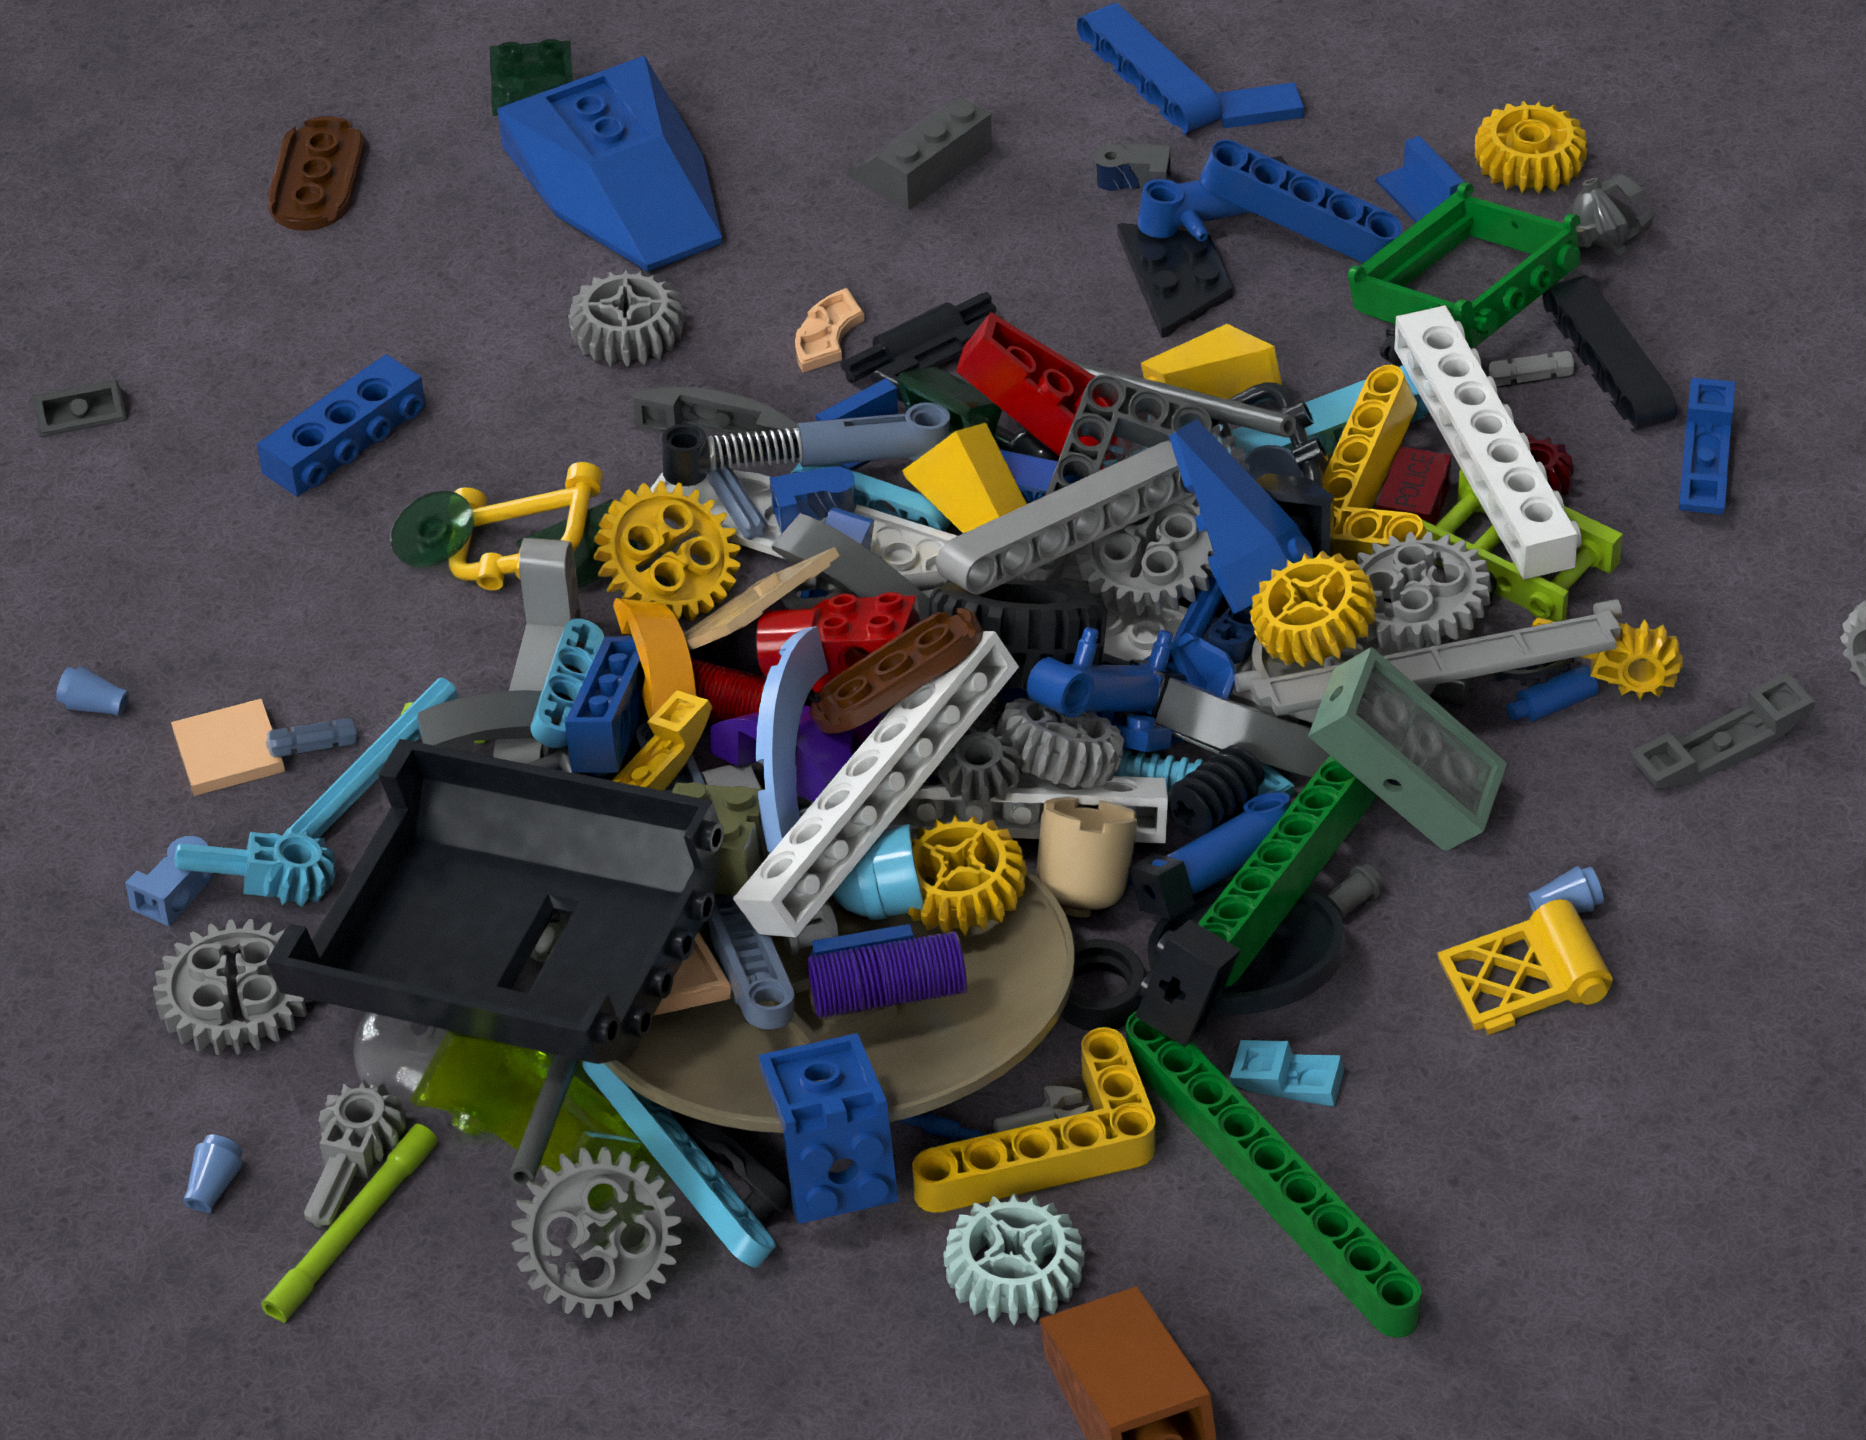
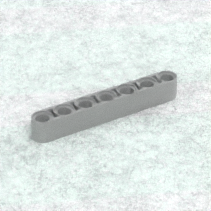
M1170 440L1164 441L951 539L940 549L936 559V568L941 576L966 591L976 595L982 594L1187 498L1194 493L1189 492L1184 486Z

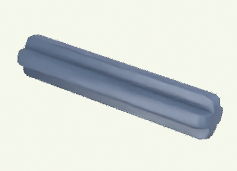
M724 464V469H721L720 466L716 470H709L706 477L743 537L748 540H752L756 536L762 537L765 533V520L732 468L730 469L728 464Z

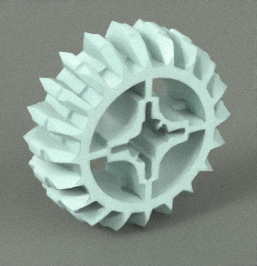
M1013 1193L1009 1202L1001 1203L993 1195L989 1202V1207L986 1208L974 1202L971 1216L959 1214L956 1228L949 1229L946 1251H944V1266L947 1267V1282L950 1288L955 1289V1295L959 1303L970 1301V1308L974 1315L984 1311L987 1307L988 1316L993 1323L1001 1316L1002 1312L1009 1313V1319L1015 1325L1019 1318V1313L1027 1312V1315L1035 1323L1039 1316V1308L1042 1307L1043 1310L1055 1314L1058 1308V1301L1069 1303L1070 1297L1073 1294L1072 1288H1079V1283L1082 1279L1084 1251L1081 1248V1236L1078 1229L1072 1228L1069 1214L1058 1215L1054 1202L1039 1207V1202L1035 1195L1026 1203L1019 1202L1016 1194ZM985 1245H988L990 1249L984 1252V1258L975 1262L974 1257ZM1052 1253L1054 1255L1053 1260L1041 1270L1038 1265L1043 1263V1257Z

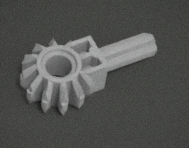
M364 1079L360 1087L351 1089L343 1084L341 1096L327 1095L326 1109L321 1110L319 1116L320 1129L323 1131L319 1145L324 1170L304 1211L305 1219L313 1223L315 1227L324 1228L326 1225L333 1223L354 1176L369 1178L376 1161L378 1160L380 1163L384 1155L382 1148L393 1150L399 1143L398 1137L405 1135L406 1124L405 1118L402 1115V1104L397 1095L389 1094V1090L386 1089L384 1083L370 1089V1085Z

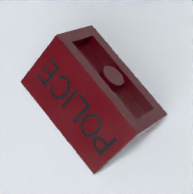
M1399 446L1379 497L1377 509L1413 513L1422 520L1436 526L1451 486L1452 455Z

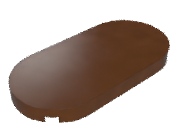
M333 116L311 118L304 121V127L296 130V127H293L284 136L267 194L269 213L275 222L293 230H316L334 224L349 210L365 145L363 134L359 128L357 130L354 129L352 123L343 118Z
M957 608L958 615L949 617L947 611L933 614L831 679L818 693L821 701L819 703L812 702L809 710L819 730L824 733L835 734L854 729L873 719L962 661L975 649L983 635V627L974 612L966 608Z

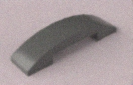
M664 387L636 391L633 396L636 427L663 433L666 429L679 424H691L716 432L732 433L735 436L741 433L743 437L746 432L750 433L752 437L754 431L760 436L762 431H765L768 435L770 430L776 434L778 429L784 433L786 428L790 432H792L793 428H797V424L772 407L756 400L724 391L693 387Z
M800 513L771 545L773 551L793 565L835 547L840 556L830 563L831 566L819 573V576L845 594H852L856 598L877 597L887 592L900 593L902 596L917 595L920 621L928 617L929 598L915 585L869 549L815 518Z
M1786 672L1748 691L1747 705L1678 740L1670 732H1667L1630 751V759L1656 788L1686 785L1764 750L1790 731L1815 708V701Z
M1172 677L1169 679L1155 723L1220 749L1231 745L1241 746L1250 751L1261 763L1308 777H1313L1329 757L1326 751L1308 737L1312 727L1311 724L1304 723L1303 725L1215 695L1214 691Z
M516 690L477 694L447 701L420 711L417 715L422 743L471 753L475 740L534 738L531 733V723L542 691ZM554 692L558 697L564 700L573 701L569 696L563 693ZM552 716L551 723L558 726L560 719Z

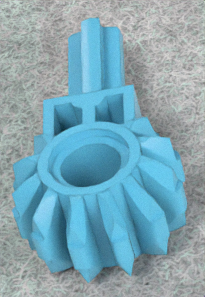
M287 828L282 836L276 833L250 832L247 850L179 844L176 847L174 859L175 868L178 870L244 876L243 894L265 896L268 898L277 896L280 898L282 906L287 901L296 902L301 908L307 900L320 902L325 891H329L330 886L333 885L336 873L334 871L336 861L334 851L326 848L325 838L312 839L309 837L308 830L303 834H294L289 828Z

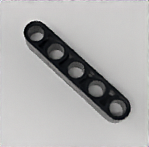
M1583 275L1558 282L1542 294L1545 311L1547 313L1551 312L1556 320H1553L1554 324L1565 339H1571L1575 345L1572 349L1584 366L1589 365L1594 372L1591 374L1604 393L1609 392L1614 399L1610 401L1623 420L1628 419L1634 427L1630 429L1632 432L1669 422L1676 418L1677 406L1671 388L1588 276Z

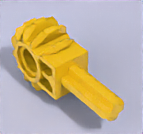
M1536 618L1531 627L1554 623V621ZM1645 619L1641 623L1640 628L1636 629L1628 623L1622 624L1618 622L1621 632L1620 637L1615 638L1616 649L1579 656L1591 660L1590 677L1608 681V684H1618L1621 696L1631 690L1635 691L1640 701L1645 692H1652L1660 698L1664 686L1674 687L1677 682L1678 673L1683 667V656L1679 651L1680 643L1677 640V636H1667L1664 624L1654 630L1650 629Z

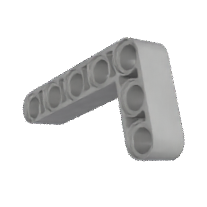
M524 538L520 549L519 571L526 628L509 691H542L565 625L572 619H581L580 601L572 542ZM535 738L498 739L495 741L493 753L495 758L527 764L545 757L542 752V743L538 742Z

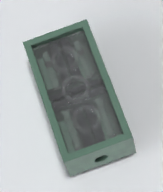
M1368 648L1333 669L1308 734L1311 740L1440 849L1448 851L1484 832L1507 763L1374 648Z

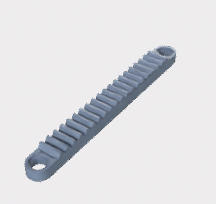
M647 722L641 724L636 730V754L654 736ZM693 754L690 755L683 768L664 791L672 792L676 783L696 782L705 785ZM715 894L714 909L709 920L704 922L706 932L709 931L710 943H714L715 955H719L720 967L724 968V974L731 984V992H734L735 1004L740 1005L748 1023L757 1028L777 1029L787 1025L794 1016V990L771 936L757 933L733 900L735 895ZM761 1001H776L781 1004L766 1007L757 1003Z

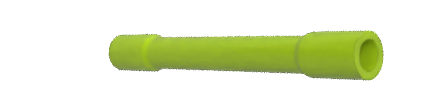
M415 1124L388 1155L387 1161L297 1266L289 1270L261 1302V1307L267 1315L283 1323L290 1318L312 1292L315 1283L401 1182L406 1177L412 1175L438 1144L437 1137L429 1128L422 1124Z

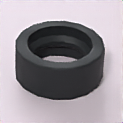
M1091 939L1074 944V978L1083 972L1093 970L1111 971L1122 976L1127 981L1128 987L1125 991L1114 997L1101 1000L1083 997L1071 989L1068 1001L1060 1016L1067 1023L1082 1030L1091 1031L1102 1027L1111 1029L1121 1028L1126 1025L1129 1016L1138 1010L1142 997L1138 995V989L1145 978V970L1141 958L1130 947L1114 940Z

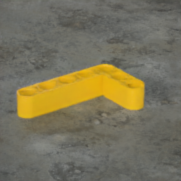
M1383 365L1369 374L1323 475V489L1334 496L1333 556L1341 553L1347 561L1353 559L1358 561L1357 554L1359 552L1372 555L1373 543L1380 544L1384 548L1390 546V536H1394L1399 542H1405L1408 532H1412L1416 540H1422L1428 532L1422 519L1416 514L1372 509L1417 406L1415 396L1407 379L1398 366Z
M1102 1027L1089 1031L1081 1042L1082 1079L1094 1111L921 1151L912 1163L914 1200L917 1205L925 1211L933 1213L945 1212L974 1205V1202L977 1204L989 1202L993 1195L997 1199L1012 1196L1013 1193L1019 1195L1147 1164L1155 1153V1115L1123 1035L1115 1029Z

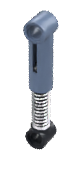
M919 403L910 407L903 414L797 423V428H793L792 432L786 428L784 433L778 429L776 434L770 430L768 435L765 431H762L759 436L754 431L752 437L750 433L746 432L744 437L741 433H738L736 438L731 433L728 438L723 434L721 439L717 435L714 437L710 435L708 437L704 430L698 426L679 424L666 429L662 434L663 476L670 484L677 485V483H682L683 487H689L702 482L707 477L709 470H716L720 466L721 469H724V464H728L731 469L732 464L736 463V466L739 468L740 463H744V466L747 468L748 462H752V465L755 467L758 461L763 466L764 461H768V464L771 465L772 460H776V463L779 464L780 459H783L785 464H787L788 459L795 463V458L798 459L801 467L896 458H909L914 462L949 436L950 413L939 404Z

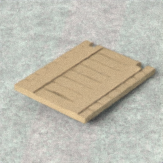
M833 547L755 582L745 592L737 595L683 633L689 651L744 628L762 615L763 610L801 583L814 578L831 566L830 563L840 556L836 548Z

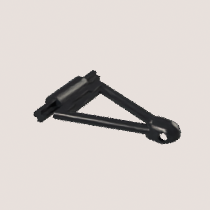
M988 292L981 293L957 306L950 302H945L875 336L872 342L873 347L841 362V369L846 373V379L850 383L856 382L872 374L871 381L875 384L887 378L897 387V395L913 404L935 403L945 407L950 413L949 423L960 429L986 423L1000 450L1057 462L1059 460V455L1018 422L1020 430L1014 434L912 380L961 355L963 347L990 312L996 313V306L992 303V296Z

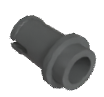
M1371 865L1354 866L1350 870V876L1332 891L1323 895V897L1335 906L1343 921L1348 914L1367 899L1375 900L1378 898L1384 882L1379 872Z

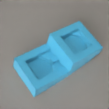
M1240 1040L1230 1080L1232 1085L1250 1092L1335 1107L1345 1068L1341 1055L1292 1054L1288 1041Z

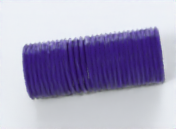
M952 931V933L947 932V934L943 932L942 935L938 933L937 936L933 934L932 936L928 935L927 937L923 936L917 939L913 937L912 940L908 938L907 941L903 939V941L898 940V942L893 941V943L888 942V944L883 943V945L879 943L878 946L873 944L872 947L867 945L866 948L861 947L854 950L849 948L848 951L844 949L843 952L839 950L838 953L834 951L833 954L829 952L828 954L824 953L823 955L819 954L818 956L808 957L812 996L817 1016L820 1019L823 1016L827 1018L828 1016L832 1017L833 1015L837 1016L843 1013L847 1015L848 1012L852 1014L853 1011L855 1013L857 1011L862 1012V1010L865 1012L866 1009L871 1011L872 1006L875 1009L878 1008V1005L881 1008L884 1005L891 1007L892 1005L896 1006L897 1004L901 1005L907 1002L911 1004L912 1001L916 1003L917 1000L921 1002L922 999L926 1001L927 999L931 1000L932 998L936 999L937 997L941 998L947 995L950 997L951 995L955 996L956 994L960 995L967 992L964 956L959 936L955 931Z

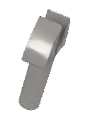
M1045 1086L1044 1098L1046 1101L1041 1107L995 1119L993 1123L994 1132H1002L1089 1112V1105L1065 1111L1061 1109L1063 1106L1074 1105L1083 1101L1082 1091L1065 1086Z

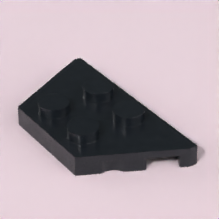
M1117 224V235L1161 338L1173 334V328L1187 319L1194 321L1203 316L1209 308L1219 306L1233 297V286L1210 235H1208L1205 241H1198L1189 231L1178 230L1177 233L1168 238H1156L1144 234L1138 228V225Z

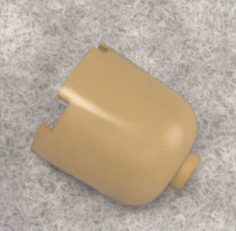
M1076 797L1046 800L1044 811L1041 814L1036 877L1051 891L1060 906H1063V911L1067 915L1090 917L1092 910H1101L1115 905L1123 896L1128 883L1129 867L1131 866L1138 828L1137 819L1135 818L1136 812L1125 806L1107 801H1099V808L1092 809L1077 807L1079 798Z

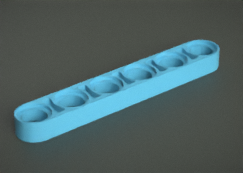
M583 1061L582 1065L588 1076L728 1250L748 1266L759 1267L776 1246L775 1241L667 1108L642 1096L622 1082L604 1063L595 1064Z

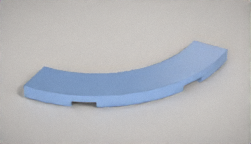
M818 626L804 628L793 634L784 643L779 651L781 655L779 664L771 666L762 693L757 725L756 761L764 766L765 790L758 791L762 827L769 854L800 819L795 777L798 726L803 706L810 690L823 675L828 673Z

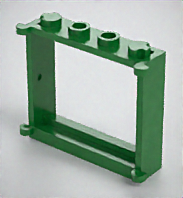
M1462 182L1459 184L1457 192L1363 264L1360 266L1354 265L1350 268L1348 281L1353 307L1365 315L1396 324V316L1446 305L1454 321H1460L1462 324L1465 340L1470 349L1476 348L1581 264L1576 227L1581 223L1580 216L1568 213L1563 223L1469 196L1475 192L1474 186L1470 183ZM1468 236L1532 254L1472 302L1459 299L1456 303L1404 287Z

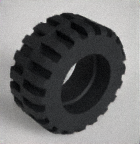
M1015 578L978 595L972 594L947 580L946 583H939L930 594L928 617L945 611L951 617L958 615L957 608H966L974 612L983 627V631H995L1019 666L1002 688H1022L1027 690V681L1031 670L1043 658L1051 657L1065 664H1073L1078 642L1082 638L1086 627L1094 628L1099 632L1096 641L1097 649L1092 664L1103 665L1107 608L1102 598L1095 593H1089L1088 590L1072 588L1070 585L1060 583L1053 584L1041 580L1032 581Z

